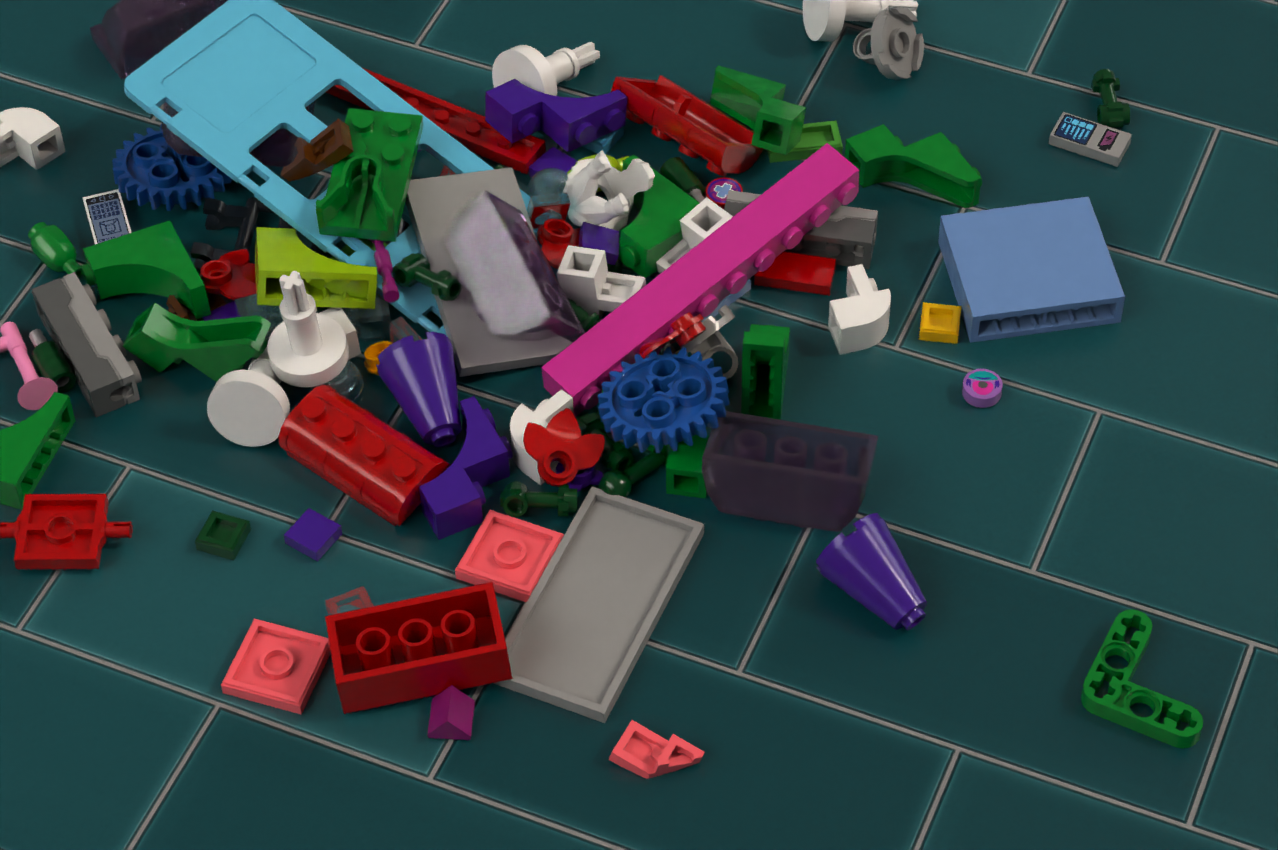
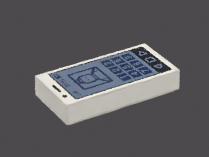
M119 189L82 197L95 244L132 233Z

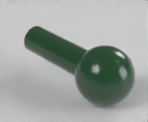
M653 451L623 472L618 470L609 471L602 476L599 489H602L609 495H620L627 498L631 492V485L663 465L666 461L665 456L662 452L656 453V451Z

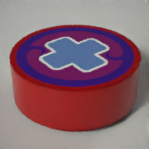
M726 177L717 178L707 185L706 197L724 209L728 191L743 192V188L734 179Z

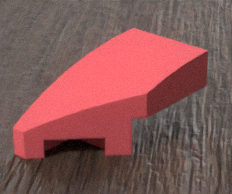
M631 720L608 760L634 774L649 779L700 763L705 752L675 734H672L668 741Z

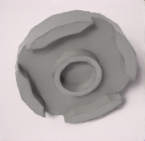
M900 6L880 11L874 19L872 28L862 30L855 38L853 44L855 56L869 64L876 65L879 71L888 79L900 80L910 78V73L918 71L924 55L923 34H916L915 26L912 23L918 22L916 16L908 8ZM871 41L872 53L866 55V46Z
M724 305L718 310L722 317L716 321L711 315L702 323L707 330L682 346L681 349L683 347L686 348L687 353L691 352L692 355L700 351L702 360L710 358L717 351L727 352L732 358V367L723 374V377L728 379L734 375L738 368V357L719 331L721 327L735 317L728 306ZM670 346L672 354L677 355L680 350L676 351L673 346Z

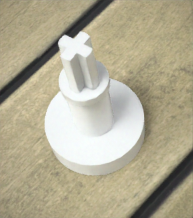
M803 0V22L806 33L812 41L832 42L841 33L844 21L873 23L880 11L899 6L908 8L917 17L918 3L914 0Z
M588 42L572 50L565 47L558 49L552 55L544 57L537 49L531 46L518 45L500 53L495 59L492 68L493 85L495 88L516 79L531 89L557 96V84L577 77L580 69L595 63V60L600 58V51L595 50L593 42Z
M292 271L290 276L282 275L279 279L284 298L280 303L279 309L284 321L273 330L267 344L268 356L273 372L283 382L296 387L319 386L334 379L346 366L349 357L347 339L344 329L336 320L316 313L315 300L306 293L304 281L301 279L300 273Z
M267 347L256 360L252 359L248 370H235L223 375L216 382L207 401V414L213 427L223 437L239 445L258 447L275 441L279 437L280 429L285 419L290 414L289 399L283 388L279 385L282 380L272 370Z

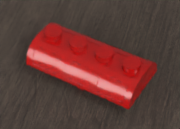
M663 75L659 76L657 82L655 80L615 77L611 92L618 89L627 96L626 118L638 124H644V122L653 126L651 133L662 140L671 141L673 139L680 143L678 150L683 154L698 159L699 156L708 161L706 168L721 176H726L727 173H743L751 168L761 155L763 148L751 145L754 133L752 130Z
M324 384L310 391L290 412L280 429L278 437L279 446L287 452L288 456L394 526H400L421 503L419 486L438 477L450 466L442 458L437 457L405 434L400 433L375 417L368 410L363 409L341 395L331 386Z

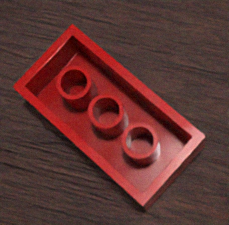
M493 582L325 616L335 681L344 714L437 695L451 685L461 690L513 679Z

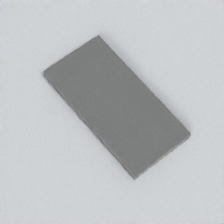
M513 168L410 180L405 202L421 254L429 261L431 271L438 274L440 271L446 270L462 281L461 293L455 300L444 301L434 295L446 335L451 340L453 346L454 360L459 377L544 365L568 347L571 341L558 302L555 299L556 296Z
M592 486L505 640L513 679L495 682L494 684L605 723L704 535V524L620 495H609L602 489Z

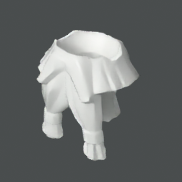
M601 150L595 158L577 161V164L571 167V172L567 175L568 180L565 181L566 185L561 195L562 204L570 203L568 218L574 225L582 226L583 222L619 231L627 225L628 217L634 204V195L650 189L655 175L649 163L641 159H632L627 169L620 172L610 165L606 154ZM598 187L605 193L608 201L596 196Z

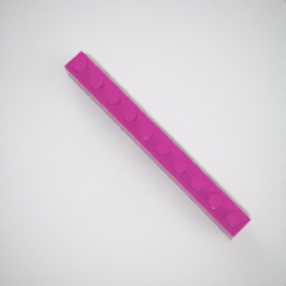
M826 143L542 366L544 388L552 396L562 389L573 397L575 417L585 409L589 410L599 403L597 396L602 392V382H611L609 372H622V361L631 365L636 363L635 354L640 355L639 351L642 345L654 339L670 335L674 331L670 325L688 312L693 317L699 314L703 317L709 316L717 308L719 302L729 294L738 293L745 286L747 280L758 271L763 272L767 270L775 258L783 251L797 246L803 235L814 227L822 226L828 220L831 213L842 204L848 205L851 203L859 191V169L831 145ZM662 346V347H660V348H658V349L655 350V351L657 352V354L660 353L661 349H662L664 346Z

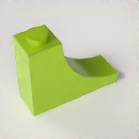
M256 227L255 277L257 305L280 306L284 298L279 279L282 275L290 276L292 271H297L304 281L306 293L314 298L316 307L375 309L377 267L348 264L320 255L302 243L296 234V230L293 228Z

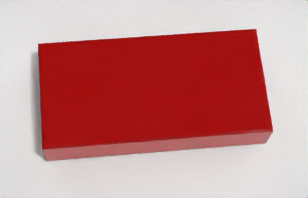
M783 251L775 258L767 270L763 272L758 271L755 274L754 285L830 296L836 269V259Z

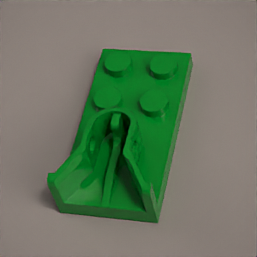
M348 108L345 124L349 126L354 151L334 164L326 196L322 200L316 201L319 232L323 235L396 242L423 130V116Z

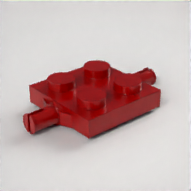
M25 494L23 509L15 522H0V539L15 538L14 562L16 569H99L102 547L106 543L107 538H132L133 526L132 521H107L109 506L107 494Z

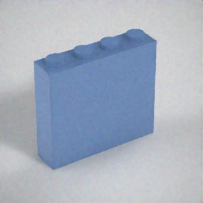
M1089 197L941 216L938 243L958 306H961V316L970 343L1121 322L1125 295Z

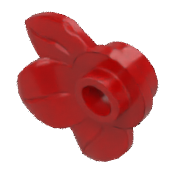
M556 218L546 220L544 225L539 227L536 237L542 245L540 253L550 266L559 269L568 245L579 247L580 228L573 229L568 222Z
M248 249L226 253L219 260L209 261L201 267L199 276L205 285L206 292L222 294L232 300L256 298L255 264L249 263L250 255Z
M690 312L681 316L670 325L674 330L670 335L654 339L642 345L639 351L640 356L645 359L654 350L668 343L677 342L680 347L686 345L707 330L702 323L704 320L703 316L699 314L693 317Z
M566 408L556 414L546 428L529 422L525 428L523 442L526 452L538 462L537 469L542 480L549 485L559 487L569 484L575 478L578 471L592 468L598 462L604 449L605 438L601 434L581 436V430L573 412ZM554 461L562 463L564 471L562 473H555L552 471L550 463Z

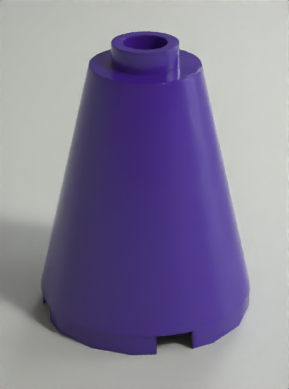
M425 332L427 339L418 341L414 340L413 335L404 337L390 344L378 356L380 364H376L378 374L426 444H431L435 447L447 446L456 440V436L461 432L454 351L451 340L445 334L437 332Z
M878 513L869 514L853 523L857 530L846 537L841 532L828 544L817 558L816 564L818 566L816 568L822 576L895 630L902 627L907 631L911 630L925 618L926 613L923 610L927 606V601L885 520Z

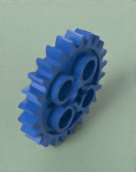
M161 124L160 131H154L150 127L146 128L147 135L145 136L138 133L133 134L134 142L124 140V149H117V158L112 160L115 184H118L119 192H126L128 201L137 198L138 206L140 207L151 202L152 210L157 209L161 204H166L167 211H171L174 204H179L185 210L187 209V202L191 201L200 206L202 197L215 199L214 191L224 192V184L232 182L229 176L166 128L165 124Z
M667 347L663 355H658L654 350L649 355V358L643 359L639 354H635L636 363L632 365L622 361V372L610 371L611 382H602L603 393L597 396L601 422L604 424L606 433H612L615 442L623 439L625 448H630L635 443H638L640 452H644L649 445H654L656 453H660L663 446L668 444L673 451H677L678 442L681 441L692 446V436L694 435L706 438V427L718 428L717 417L726 416L725 406L730 403L726 377H723L722 368L720 366L715 367L712 358L702 360L700 351L688 357L687 349L684 347L677 355L672 354L671 348Z

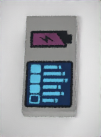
M1063 112L1050 134L1049 144L1118 167L1131 143L1132 134Z

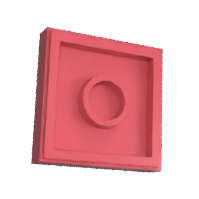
M490 509L455 569L456 579L473 585L493 582L495 592L527 602L564 534Z
M254 618L221 683L222 693L302 715L331 654L329 638Z

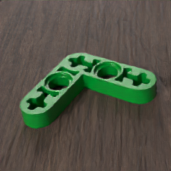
M1134 609L1125 610L1115 618L1084 680L1081 694L1082 705L1093 715L1181 749L1190 748L1196 745L1200 739L1204 722L1200 712L1188 704L1131 682L1149 645L1153 625L1151 619L1145 613ZM1131 627L1137 628L1138 631L1134 632L1130 645L1124 642L1126 631H1129ZM1113 655L1121 656L1128 662V666L1123 669H1115L1110 667L1105 659ZM1106 680L1109 682L1108 693L1102 698L1096 697L1095 694L1100 691L1103 681ZM1135 703H1144L1151 707L1153 714L1148 717H1140L1133 714L1130 707ZM1161 712L1167 714L1164 717L1163 724L1159 723ZM1181 722L1189 724L1184 731L1176 728Z

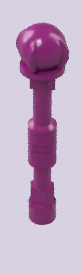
M368 239L375 246L374 258L378 274L383 279L382 292L384 300L390 303L395 302L399 299V291L395 279L391 275L393 267L389 251L385 249L383 241Z

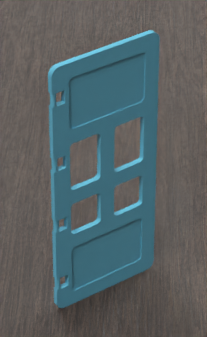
M228 0L128 75L124 82V92L129 99L147 113L153 114L167 125L166 128L232 180L246 187L254 194L255 198L325 253L328 252L338 261L348 264L376 267L375 251L358 238L320 234L316 214V201L322 200L326 196L327 189L315 199H307L250 154L252 150L282 128L289 130L295 136L301 137L310 143L314 137L328 126L305 108L332 86H343L374 111L422 115L423 130L418 150H426L456 174L494 170L490 165L274 0ZM166 102L178 114L171 117L159 107ZM254 171L266 182L258 186L246 175ZM520 189L529 219L531 220L534 207L542 205ZM406 202L401 218L410 226L396 238V242H391L385 247L389 251L392 267L412 253L421 254ZM547 211L535 219V223L542 225L548 219L559 218L550 211ZM533 229L536 236L538 229ZM342 240L355 252L348 256L335 245ZM538 242L541 251L542 245ZM544 260L553 287L558 283V269L553 268ZM377 271L376 293L384 298L382 292L383 279ZM420 282L411 287H401L396 283L399 299L390 304L414 323H419L427 331L446 335L444 325L439 328L425 317V315L432 311L441 318L435 296L431 292V287Z

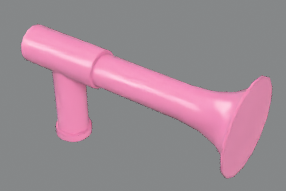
M6 322L0 327L2 335L0 337V353L9 350L23 378L24 385L17 394L19 404L27 410H38L44 406L54 392H58V387L53 380L37 375L17 325L14 322Z

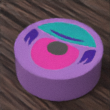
M975 369L964 377L962 395L972 406L979 408L991 407L999 402L1003 383L1000 376L988 369Z

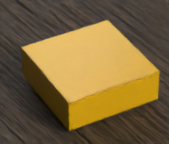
M923 302L919 340L958 344L961 306Z

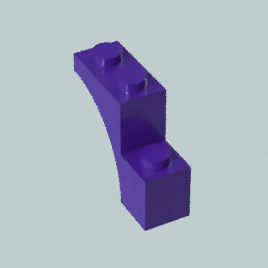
M513 79L486 91L485 121L511 143L542 130L565 151L571 152L626 126L627 96L618 89L593 97L570 98L545 94Z
M475 396L460 401L462 428L466 438L458 457L438 477L419 486L422 512L438 540L482 523V505L486 504L482 487L510 476L509 459L513 458V452L509 441L505 436L499 437L490 410L488 408L482 409Z

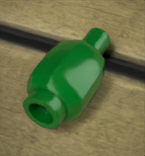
M39 222L29 230L28 238L31 240V249L48 268L55 272L65 271L67 274L75 272L78 278L83 275L81 266L76 262L77 253L74 245L56 225H47L45 222Z

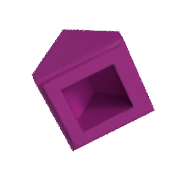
M452 685L432 698L428 738L471 740L475 700Z

